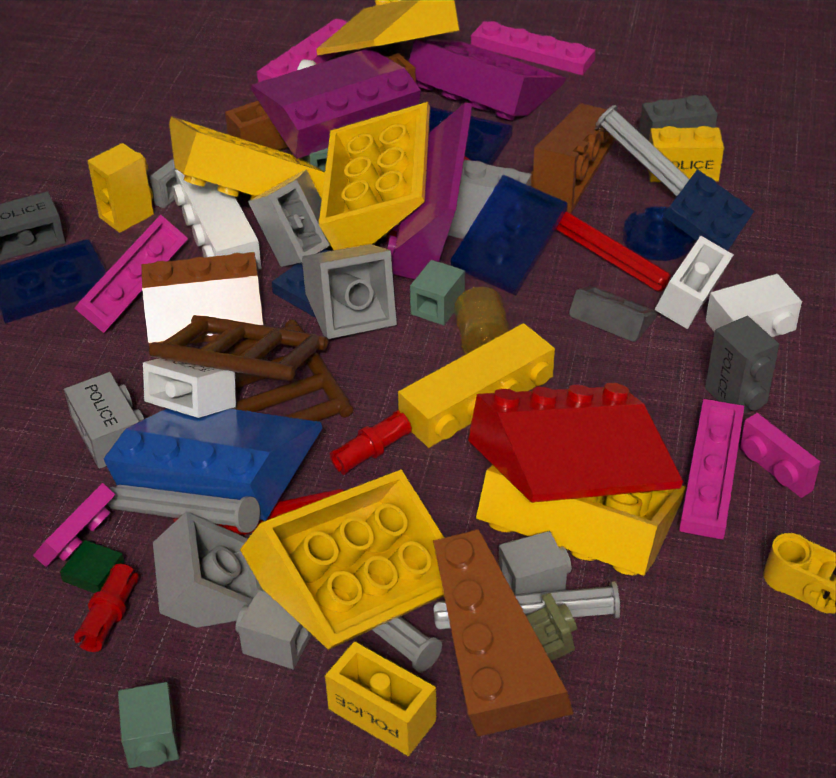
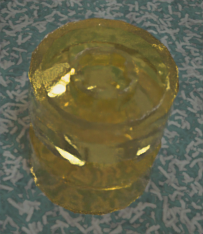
M474 287L464 291L457 298L454 304V312L459 328L461 346L465 354L510 331L509 323L506 320L503 299L500 293L494 289Z

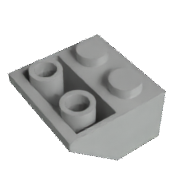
M307 170L301 171L248 201L281 267L301 263L302 256L317 254L330 246L319 226L322 200Z

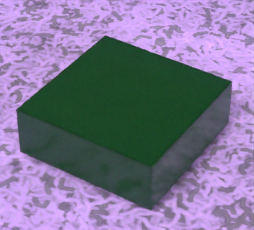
M84 540L61 569L60 574L63 582L96 593L101 591L112 567L116 564H125L122 553Z

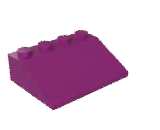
M415 39L409 62L416 68V84L418 87L428 90H434V87L443 90L442 95L456 100H460L461 97L469 99L472 107L483 110L491 107L497 110V116L514 120L515 116L529 115L559 89L566 77L462 41Z
M371 48L251 85L252 92L296 159L328 148L330 130L418 105L421 92L403 66Z
M465 102L428 134L425 202L391 229L396 231V236L390 235L386 249L391 250L392 273L395 275L416 279L431 259L439 262L457 207L472 110L471 103Z

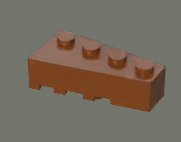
M580 103L534 147V165L531 172L532 205L552 209L557 204H563L569 213L573 212L616 140L603 127L598 128L596 126L598 119L607 109Z
M479 529L433 540L468 716L477 736L480 737L574 714L565 686Z

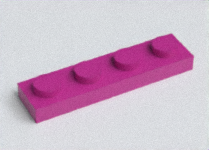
M337 18L332 20L326 26L311 34L275 60H272L257 71L258 82L297 71L303 59L312 60L316 64L331 59L339 52L317 55L316 49L347 22Z
M484 21L471 35V45L583 75L595 61L596 50L584 47L580 43L560 41L552 36H541L530 33L525 29L502 26L494 21Z
M160 215L81 299L74 309L105 333L142 291L141 264L169 261L188 238Z
M703 399L679 532L724 540L744 413L743 405Z

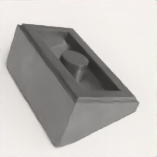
M594 286L576 290L569 311V315L575 319L630 341H637L657 316L653 309Z

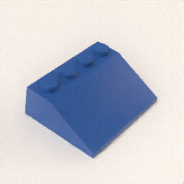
M166 408L126 428L103 460L116 485L240 500L245 496H251L259 503V520L266 521L323 427L321 422L236 409H227L197 418Z

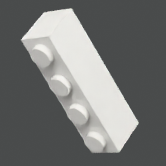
M175 170L177 185L172 186L173 195L177 206L182 205L183 216L187 226L192 225L197 246H202L203 256L213 257L230 255L232 253L255 252L257 270L262 269L258 239L235 196L218 191L219 185L206 181L205 187L184 181L185 175Z

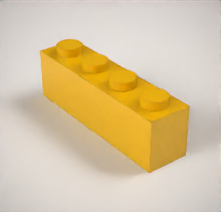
M523 323L398 391V410L408 418L412 427V433L430 448L444 439H449L456 432L471 424L477 394L494 393L497 389H510L516 392L529 391L536 386L545 384L553 377L555 348Z

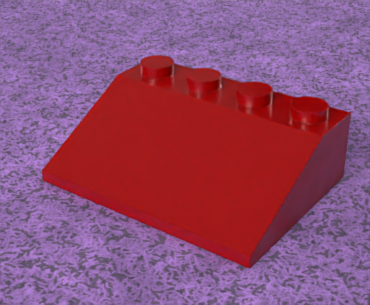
M606 383L604 387L593 388L583 385H571L569 389L557 390L547 387H534L532 391L520 392L510 389H497L494 393L476 395L468 441L531 503L681 489L683 480L645 404L632 395L624 385Z

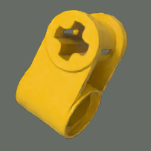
M784 533L778 535L773 540L763 575L766 583L774 590L801 600L818 611L828 614L836 613V575L833 574L836 567V552L808 541L798 534ZM827 590L830 594L827 599H824L823 595Z

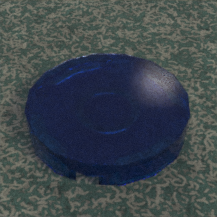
M653 206L645 208V212L639 214L636 211L630 214L624 223L623 241L627 248L649 260L668 261L678 259L689 253L694 246L695 239L663 216L668 207Z

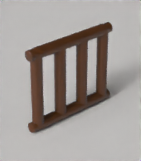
M193 315L190 324L162 343L152 342L149 347V354L151 357L292 381L295 376V370L315 351H325L329 341L325 336L211 316ZM206 331L220 334L201 349L185 347ZM241 338L258 340L240 356L223 353ZM279 344L296 347L278 363L261 360Z
M296 320L287 321L285 327L282 328L304 332ZM247 339L235 343L223 353L240 356L258 340ZM317 351L299 366L308 365L313 376L236 401V407L230 408L257 412L323 389L329 398L328 401L285 415L284 417L320 421L337 414L346 418L354 411L347 396ZM282 356V357H279V358H276V359H273V360H270V361H272V362H277V363H278V362H280L285 356ZM235 372V389L266 379V377Z

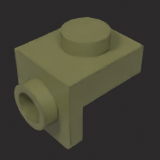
M548 593L541 596L544 608L526 617L550 661H553L575 650L571 632L577 630V625L567 605L564 603L557 606L552 594Z

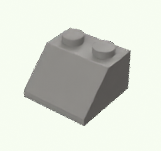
M464 160L457 207L448 236L507 249L530 209L531 174L512 168H501L484 164L480 161Z
M368 244L302 256L305 294L325 337L331 339L397 325L391 250Z
M185 512L153 542L159 613L196 628L237 621L242 607L250 605L258 590L264 591L240 551V548L248 538L189 512Z

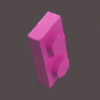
M756 413L747 418L744 424L740 450L749 459L757 462L772 474L780 484L788 487L800 498L812 492L821 461L760 414Z
M102 483L48 537L33 556L45 567L57 556L65 561L82 543L77 535L86 526L93 532L111 513L105 506L116 494Z

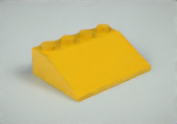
M375 0L376 6L364 8L321 44L316 51L317 55L459 31L455 1Z
M428 102L330 130L319 226L333 250L375 243L425 202L430 116Z
M171 116L169 126L174 165L178 171L185 175L184 181L205 187L206 181L219 185L217 190L222 193L238 197L239 192H244L252 195L251 199L301 171L307 170L320 198H322L325 171L301 158L296 159L294 155Z
M492 465L486 470L476 519L488 522L491 528L500 532L514 531L526 536H533L550 531L558 547L563 546L565 549L570 550L571 554L576 558L586 561L599 560L613 565V568L622 574H640L645 576L660 551L684 498L687 487L682 486L681 489L531 503Z
M402 469L261 522L240 548L262 589L328 650L444 596L433 540L444 538Z

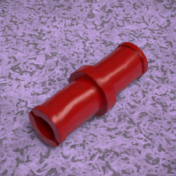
M396 410L392 415L376 425L361 428L358 430V436L336 450L330 451L331 462L338 472L341 471V474L345 475L368 458L372 457L375 459L383 455L384 448L412 432L411 424L404 413Z
M125 564L114 565L101 591L92 595L88 603L89 612L74 635L75 643L81 642L83 636H85L79 646L80 648L89 652L100 651L113 624L122 619L126 611L125 602L139 580L137 572L133 573L128 580L134 570L132 567Z

